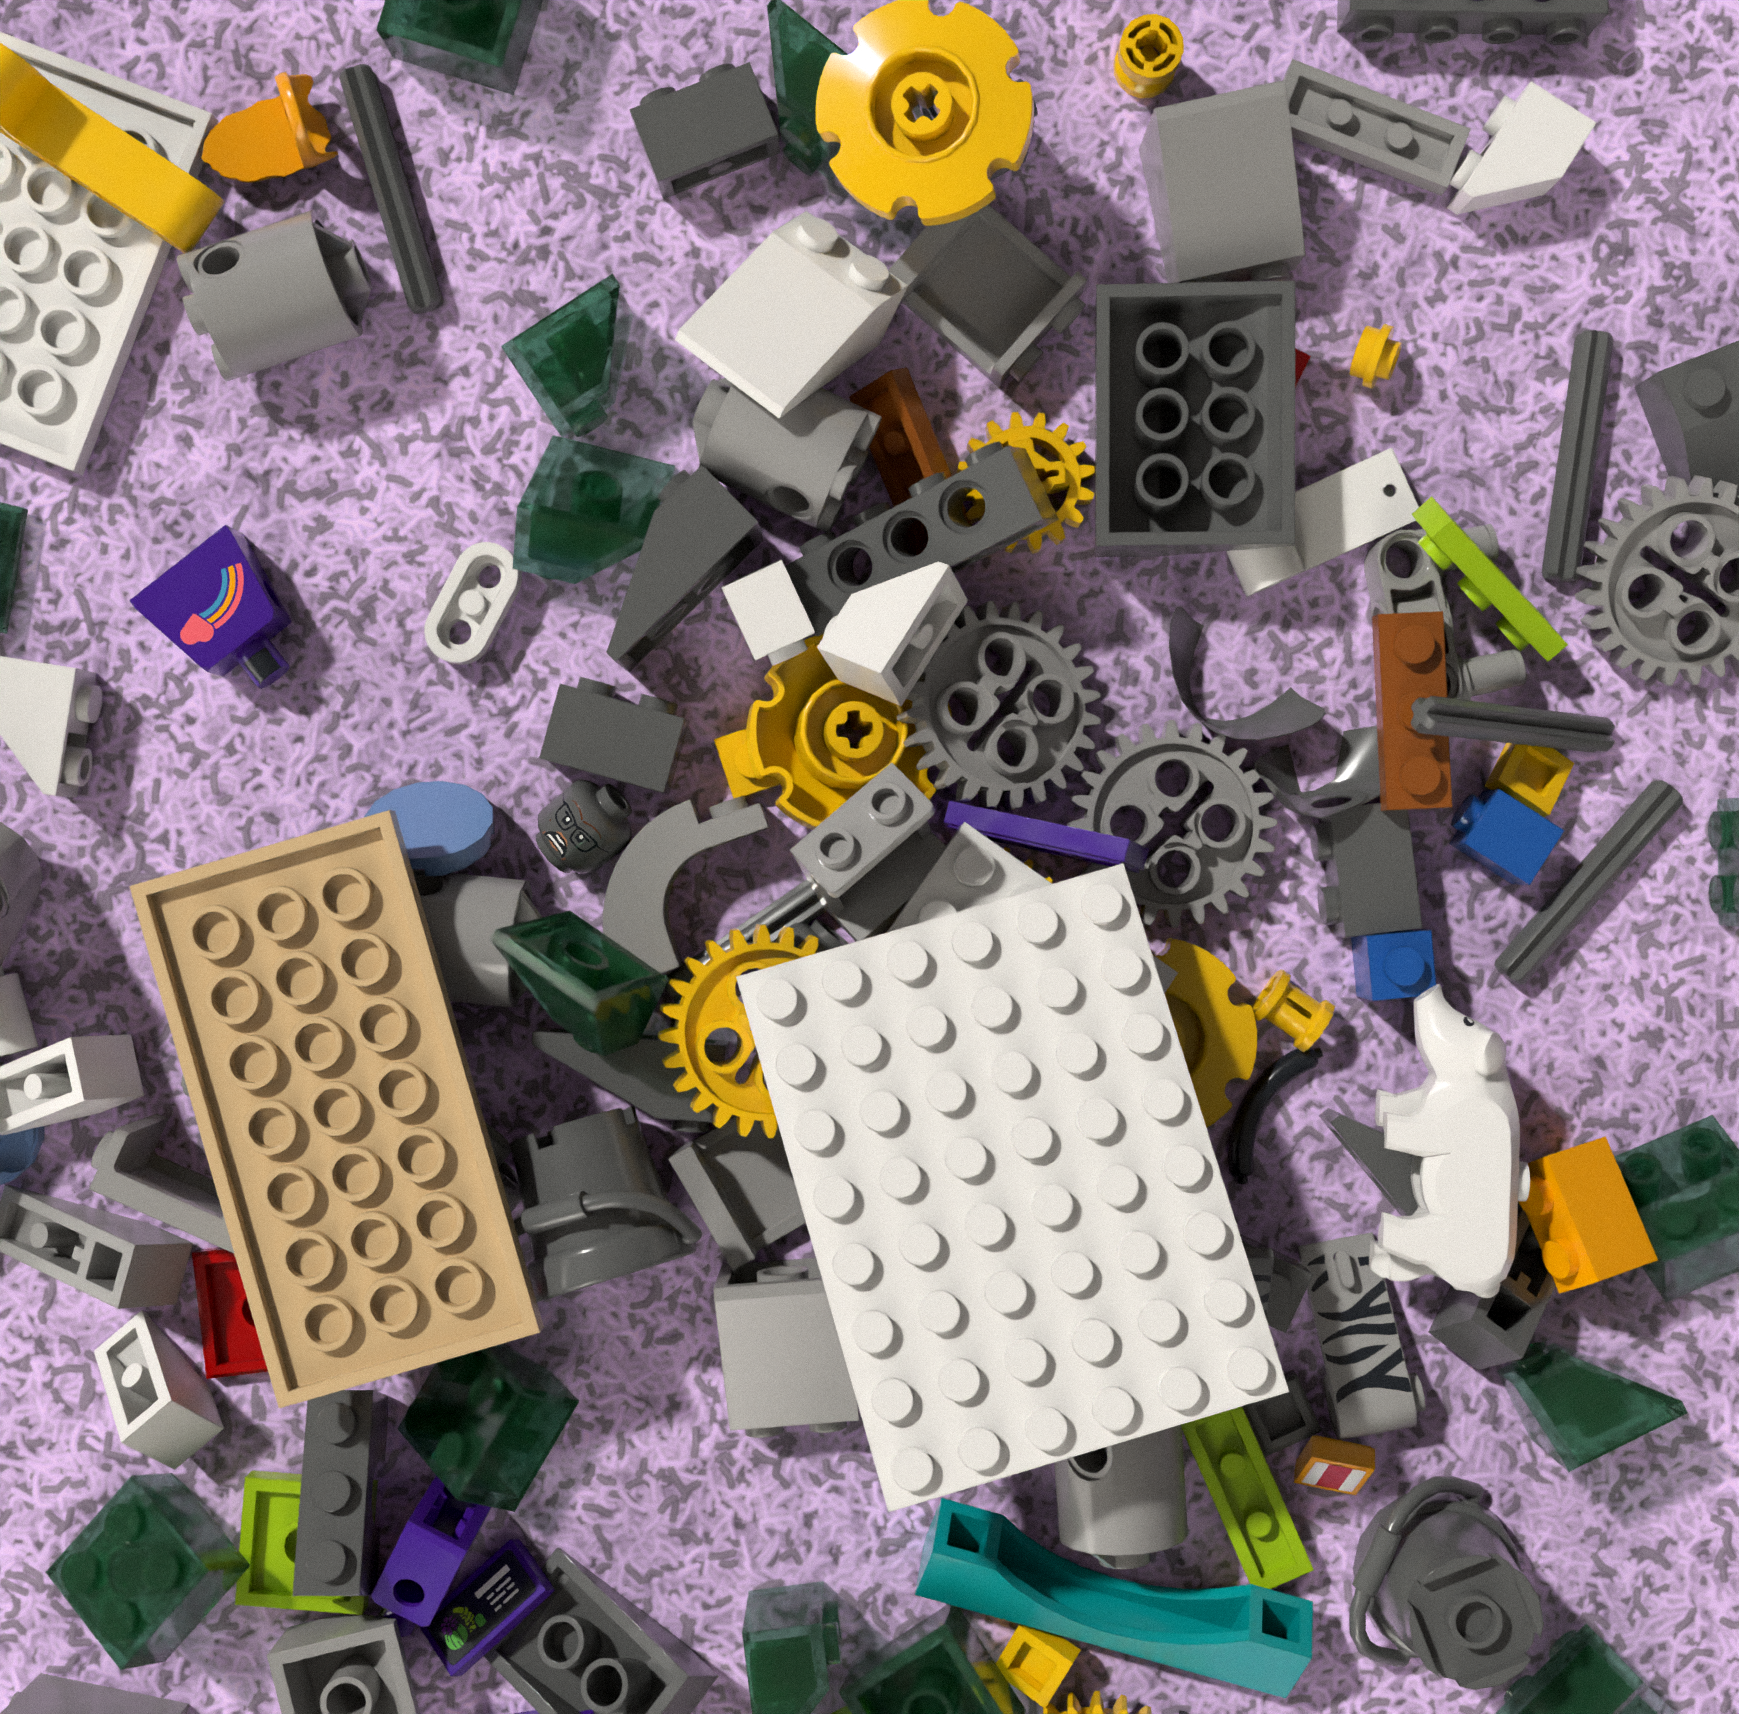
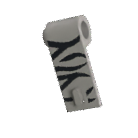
M1373 1232L1297 1247L1300 1263L1313 1274L1307 1287V1294L1327 1373L1323 1378V1386L1329 1418L1338 1440L1414 1427L1417 1423V1412L1425 1411L1426 1408L1423 1388L1417 1373L1408 1374L1385 1279L1369 1269L1371 1240L1375 1241Z

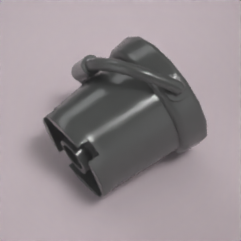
M634 1106L624 1110L622 1108L613 1109L553 1126V1130L548 1131L547 1136L535 1138L533 1133L509 1144L517 1171L524 1209L521 1217L513 1221L518 1236L527 1233L529 1236L533 1261L527 1265V1270L537 1302L695 1253L697 1249L695 1242L699 1241L702 1237L701 1229L679 1208L669 1202L641 1131Z
M1435 1476L1414 1486L1407 1494L1402 1495L1380 1509L1371 1520L1358 1542L1353 1565L1354 1580L1352 1583L1356 1590L1349 1610L1350 1636L1360 1654L1376 1663L1396 1667L1407 1666L1411 1657L1420 1658L1426 1668L1438 1677V1674H1440L1444 1678L1456 1680L1460 1687L1473 1690L1500 1686L1523 1672L1531 1660L1526 1652L1533 1644L1535 1633L1541 1639L1544 1622L1540 1599L1526 1576L1521 1572L1518 1550L1496 1514L1480 1504L1484 1492L1480 1484L1454 1476ZM1366 1614L1376 1630L1389 1639L1397 1649L1381 1647L1370 1641L1366 1632Z

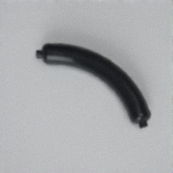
M1310 1047L1305 1052L1295 1049L1285 1054L1264 1070L1245 1094L1232 1124L1228 1149L1229 1173L1238 1179V1184L1248 1183L1247 1177L1251 1176L1254 1172V1142L1258 1126L1267 1107L1289 1082L1318 1065V1058L1323 1057L1320 1047L1316 1049Z

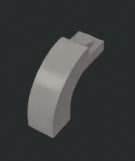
M745 796L737 797L709 807L712 819L702 822L695 801L689 799L659 814L646 824L630 841L611 874L603 906L604 945L617 988L683 965L668 914L669 895L673 883L682 868L698 854L769 829L770 825L761 803L748 806Z

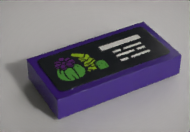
M511 1538L443 1600L430 1626L419 1627L450 1676H462L550 1596L555 1589L526 1546L519 1539Z

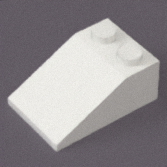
M805 211L773 231L679 329L675 341L775 416L781 418L812 393L819 390L880 345L908 285L890 273L886 265L879 259L864 254L841 237L829 222L814 217Z

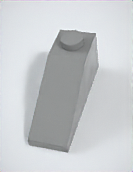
M4 1186L0 1201L1 1253L117 1309L176 1305L192 1249V1242L150 1223L19 1187Z

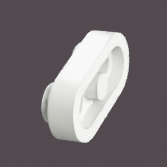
M481 542L468 547L459 556L426 619L424 627L426 642L431 651L439 658L452 664L465 665L479 660L489 649L522 583L521 567L517 559L507 549L495 543ZM487 566H496L501 572L500 582L493 588H484L479 581L480 572ZM460 621L467 622L471 627L470 639L464 644H454L450 638L451 627Z

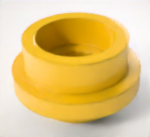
M1384 324L1381 329L1367 325L1363 330L1349 375L1363 379L1362 386L1373 389L1378 377L1390 380L1402 348L1401 342L1392 340L1394 326Z

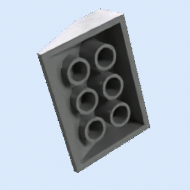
M1295 281L1097 284L1095 302V557H1160L1294 546Z

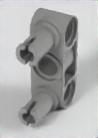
M1491 524L1463 529L1492 561L1498 559V539ZM1424 529L1396 531L1381 539L1370 548L1364 560V572L1371 600V620L1377 614L1443 611L1447 698L1471 700L1473 696L1525 684V664L1518 649L1463 659L1460 655L1456 654L1453 640L1452 615L1448 601L1443 593L1441 579L1444 572L1458 570L1459 568L1453 562L1448 568L1442 570L1418 543L1427 534ZM1396 547L1408 555L1411 562V570L1407 578L1394 576L1388 570L1386 553L1389 548Z

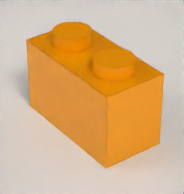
M1606 1136L1527 1163L1530 1171V1191L1528 1199L1526 1201H1519V1204L1527 1214L1541 1248L1544 1265L1552 1275L1559 1294L1600 1282L1658 1260Z

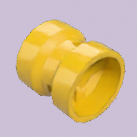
M1146 14L1132 20L1124 29L1113 62V68L1118 85L1127 94L1137 98H1153L1163 93L1170 86L1184 52L1183 37L1178 26L1164 16ZM1154 47L1159 51L1160 56H1159L1158 53L1153 49Z

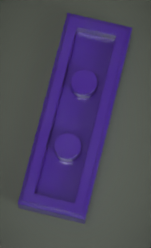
M949 801L944 819L947 827L956 831L966 822L994 842L1108 867L1124 863L1126 871L1139 873V870L1144 871L1149 851L1148 848L1130 839Z

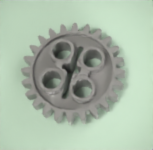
M1694 475L1688 487L1684 479L1669 476L1666 480L1664 494L1656 486L1649 484L1641 486V505L1620 498L1617 502L1623 518L1618 523L1605 518L1598 520L1600 527L1608 536L1604 543L1597 541L1585 542L1584 547L1596 555L1597 559L1595 564L1577 567L1576 573L1591 579L1592 587L1576 593L1575 599L1595 607V609L1581 618L1580 621L1582 625L1592 630L1602 629L1596 635L1592 644L1604 652L1614 649L1609 659L1611 663L1622 669L1632 664V674L1645 681L1655 671L1659 682L1672 686L1679 671L1685 681L1696 685L1699 684L1701 679L1702 666L1710 673L1723 677L1725 676L1724 657L1730 656L1739 661V495L1736 497L1738 485L1720 480L1713 488L1711 478ZM1687 521L1690 529L1689 538L1679 550L1672 551L1670 544L1671 535L1679 524ZM1648 546L1664 563L1683 570L1685 579L1702 591L1711 594L1725 605V613L1718 615L1701 598L1684 592V587L1680 582L1643 559L1640 555L1641 549ZM1736 559L1737 573L1733 581L1721 588L1719 577L1723 566L1730 560ZM1646 574L1648 588L1645 595L1639 601L1630 604L1628 592L1632 582L1637 577ZM1694 611L1696 621L1692 633L1687 638L1679 640L1677 627L1680 620L1687 613Z
M988 601L977 607L976 615L969 606L964 607L906 699L913 701V708L897 715V721L915 724L917 731L903 742L904 746L916 747L922 745L926 751L916 765L917 769L920 771L934 765L940 769L934 784L937 790L948 787L954 782L958 783L956 791V802L958 803L972 800L977 793L979 806L986 809L997 807L1000 799L1005 811L1021 808L1023 799L1029 805L1043 802L1046 800L1045 789L1054 793L1067 787L1062 773L1072 775L1082 772L1084 769L1081 761L1074 753H1084L1095 748V743L1082 734L1083 729L1101 723L1099 717L1085 711V704L1100 698V692L1083 689L1081 683L1082 680L1094 672L1093 667H1075L1072 660L1082 648L1081 645L1077 643L1063 649L1058 642L1063 634L1064 626L1059 624L1045 632L1042 631L1043 612L1040 610L1027 615L1021 621L1019 603L1016 602L1003 607L1000 614H998L993 601ZM986 648L995 651L1000 657L1002 664L1000 676L992 673L987 667L984 659ZM1026 662L1031 665V672L1023 683L1014 688L1000 705V701L995 696L1012 689L1018 682ZM1035 688L1043 691L1048 697L1050 709L1047 717L1041 714L1034 705L1033 692ZM950 696L959 699L965 707L966 721L964 725L955 722L950 716L948 710ZM999 708L1000 713L1004 717H1001L986 724L983 730L980 732V736L977 738V741L973 747V751H970L967 748V742L970 739V737L976 730H979L988 721V719L994 715L996 710ZM1000 736L1008 740L1012 745L1014 761L1011 766L1004 763L999 757L997 742Z
M1168 720L1162 729L1161 738L1157 739L1152 728L1146 723L1139 726L1138 745L1135 746L1122 733L1115 737L1119 756L1115 758L1103 750H1099L1094 754L1103 771L1100 775L1088 771L1080 773L1079 778L1091 788L1089 795L1070 797L1069 802L1085 810L1084 819L1067 823V826L1114 836L1110 827L1112 815L1122 806L1130 807L1141 817V833L1134 842L1143 846L1162 829L1164 822L1158 816L1161 810L1166 813L1179 811L1205 781L1211 783L1212 791L1180 821L1179 825L1185 832L1182 838L1177 835L1164 837L1147 856L1144 871L1139 870V873L1126 871L1135 902L1141 905V921L1143 924L1151 925L1159 909L1164 910L1168 927L1178 928L1182 910H1187L1195 924H1203L1205 920V904L1209 903L1219 914H1226L1229 910L1224 894L1229 891L1238 897L1247 898L1250 894L1241 877L1244 874L1257 877L1264 876L1265 871L1252 859L1255 853L1274 852L1275 847L1269 842L1260 839L1259 834L1262 829L1276 826L1277 820L1267 816H1260L1258 807L1271 801L1274 796L1273 793H1254L1252 785L1259 780L1260 776L1255 770L1243 773L1239 768L1248 751L1245 748H1241L1229 755L1222 753L1226 736L1217 733L1207 744L1203 743L1202 725L1194 723L1188 729L1185 737L1180 738L1175 720ZM1165 761L1178 764L1185 772V787L1176 797L1166 796L1156 786V771ZM1212 805L1220 806L1226 810L1231 820L1230 832L1219 842L1209 839L1203 832L1201 825L1203 814ZM1168 851H1176L1186 861L1187 874L1182 883L1170 888L1160 881L1156 868L1157 862L1163 854ZM1091 863L1082 871L1080 876L1109 867Z

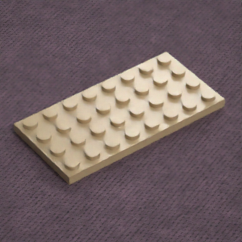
M392 810L384 811L129 886L278 1408L540 1333L544 1325L396 812Z

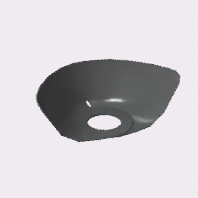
M1181 606L1176 607L1170 622L1169 634L1172 674L1182 702L1194 718L1215 733L1233 739L1264 740L1293 734L1313 726L1326 714L1324 708L1301 697L1290 687L1271 704L1247 717L1227 721L1211 718L1203 720L1193 702L1190 687V669L1195 648L1204 625L1196 622Z
M1377 726L1343 731L1335 778L1314 791H1300L1289 744L1270 750L1260 756L1255 763V771L1285 808L1301 815L1321 819L1363 805L1380 796ZM1331 798H1352L1351 801L1334 807H1312L1317 802Z

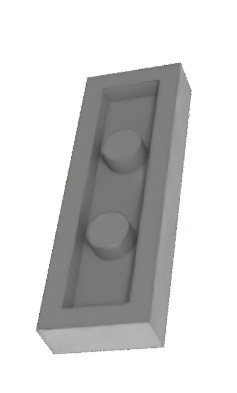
M1292 59L1283 78L1288 93L1292 138L1440 196L1447 190L1471 128Z

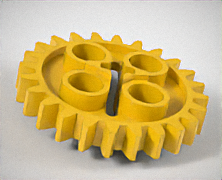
M756 924L753 942L747 943L739 929L733 928L729 932L730 949L724 951L720 945L709 939L705 942L710 960L705 965L690 957L684 960L694 977L689 983L677 979L670 980L669 984L682 995L680 1004L668 1003L660 1006V1010L663 1013L676 1019V1026L659 1031L658 1038L662 1041L676 1044L677 1050L664 1057L662 1062L666 1068H684L685 1072L677 1078L673 1086L678 1093L694 1087L698 1089L690 1104V1107L696 1113L706 1109L713 1103L716 1106L713 1112L712 1123L716 1127L721 1128L732 1115L737 1116V1132L741 1136L747 1137L754 1121L758 1120L764 1135L768 1138H774L777 1130V1119L769 1091L763 1083V1070L757 1050L746 1080L743 1083H737L735 1080L739 1068L746 1062L756 1046L744 1003L740 1002L736 995V977L748 969L758 968L761 970L816 954L819 938L808 935L796 948L794 947L793 928L783 926L776 942H771L766 925ZM727 1027L732 1029L737 1036L735 1053L725 1061L714 1062L708 1060L704 1045L709 1034L718 1028Z

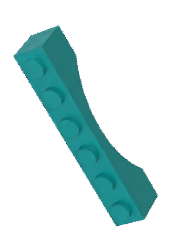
M941 1498L925 1538L915 1595L1282 1698H1287L1312 1659L1313 1601L1253 1584L1225 1588L1182 1589L1152 1586L1113 1578L1081 1567L1048 1551L1022 1533L1002 1514Z

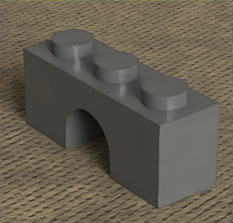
M341 1390L307 1400L293 1596H366L373 1593L378 1577L381 1527H376L373 1522L372 1487L376 1466L379 1461H385L388 1424V1395L374 1390Z

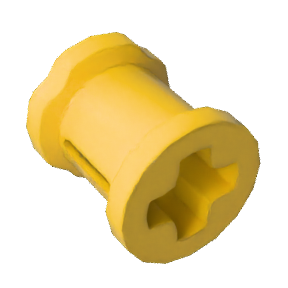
M1280 969L1270 978L1252 1005L1255 1020L1260 1021L1265 1018L1294 1038L1293 1046L1305 1052L1328 1026L1333 1017L1335 1005L1328 1000L1319 1003L1290 983L1291 975Z

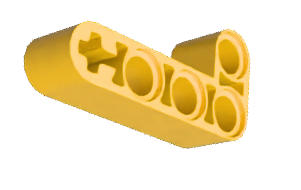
M0 43V133L183 253L193 251L225 201L199 180L50 83L31 64Z

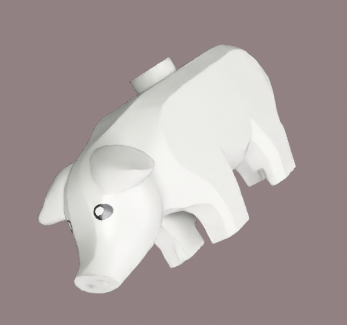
M1437 984L1424 991L1414 1000L1416 1045L1428 1069V1076L1420 1087L1394 1094L1378 1089L1376 1092L1375 1121L1376 1125L1383 1126L1384 1148L1412 1154L1410 1179L1418 1208L1412 1216H1394L1390 1213L1381 1212L1378 1242L1371 1240L1369 1269L1390 1281L1407 1282L1426 1274L1434 1275L1450 1283L1455 1290L1470 1291L1483 1298H1492L1499 1292L1500 1282L1506 1279L1514 1260L1518 1201H1526L1528 1199L1530 1171L1527 1162L1519 1161L1520 1121L1505 1062L1506 1044L1500 1034L1491 1031L1482 1023L1453 1009L1445 1000L1440 984Z

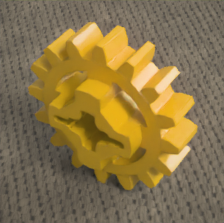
M1012 412L1007 430L1002 431L1000 426L991 420L985 427L986 436L989 441L985 444L981 440L971 437L966 449L971 454L986 445L998 441L1001 442L1003 448L1007 446L1025 448L1040 481H1043L1041 483L1047 495L1067 490L1064 503L1056 512L1059 520L1022 538L1027 540L1028 547L1031 553L1034 554L1040 551L1042 536L1048 535L1050 540L1056 545L1064 541L1066 537L1061 525L1063 522L1076 528L1080 526L1084 517L1074 506L1075 504L1088 505L1092 502L1094 492L1080 486L1081 482H1085L1093 477L1095 468L1091 465H1078L1077 459L1087 447L1084 441L1070 446L1064 442L1069 425L1063 422L1052 433L1045 429V413L1038 412L1032 426H1023L1020 414ZM1033 444L1046 448L1059 461L1049 462L1034 451ZM966 461L959 462L957 473L968 468ZM975 489L968 493L964 501H972L974 505L965 514L968 520L971 521V524L980 521L985 513L984 498ZM1018 541L1005 547V552L1012 553Z

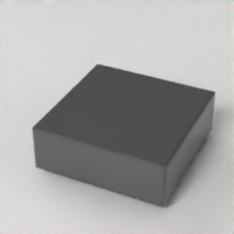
M1294 1370L1284 1373L1289 1389L1288 1393L1242 1406L1264 1457L1322 1431Z

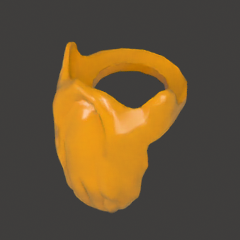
M286 72L276 75L275 81L280 96L258 101L245 110L225 116L209 131L205 138L201 159L210 164L214 171L219 172L221 176L227 179L250 183L286 177L300 170L316 167L336 157L338 151H325L331 141V134L328 130L326 119L308 101V95L314 83L310 75H288Z

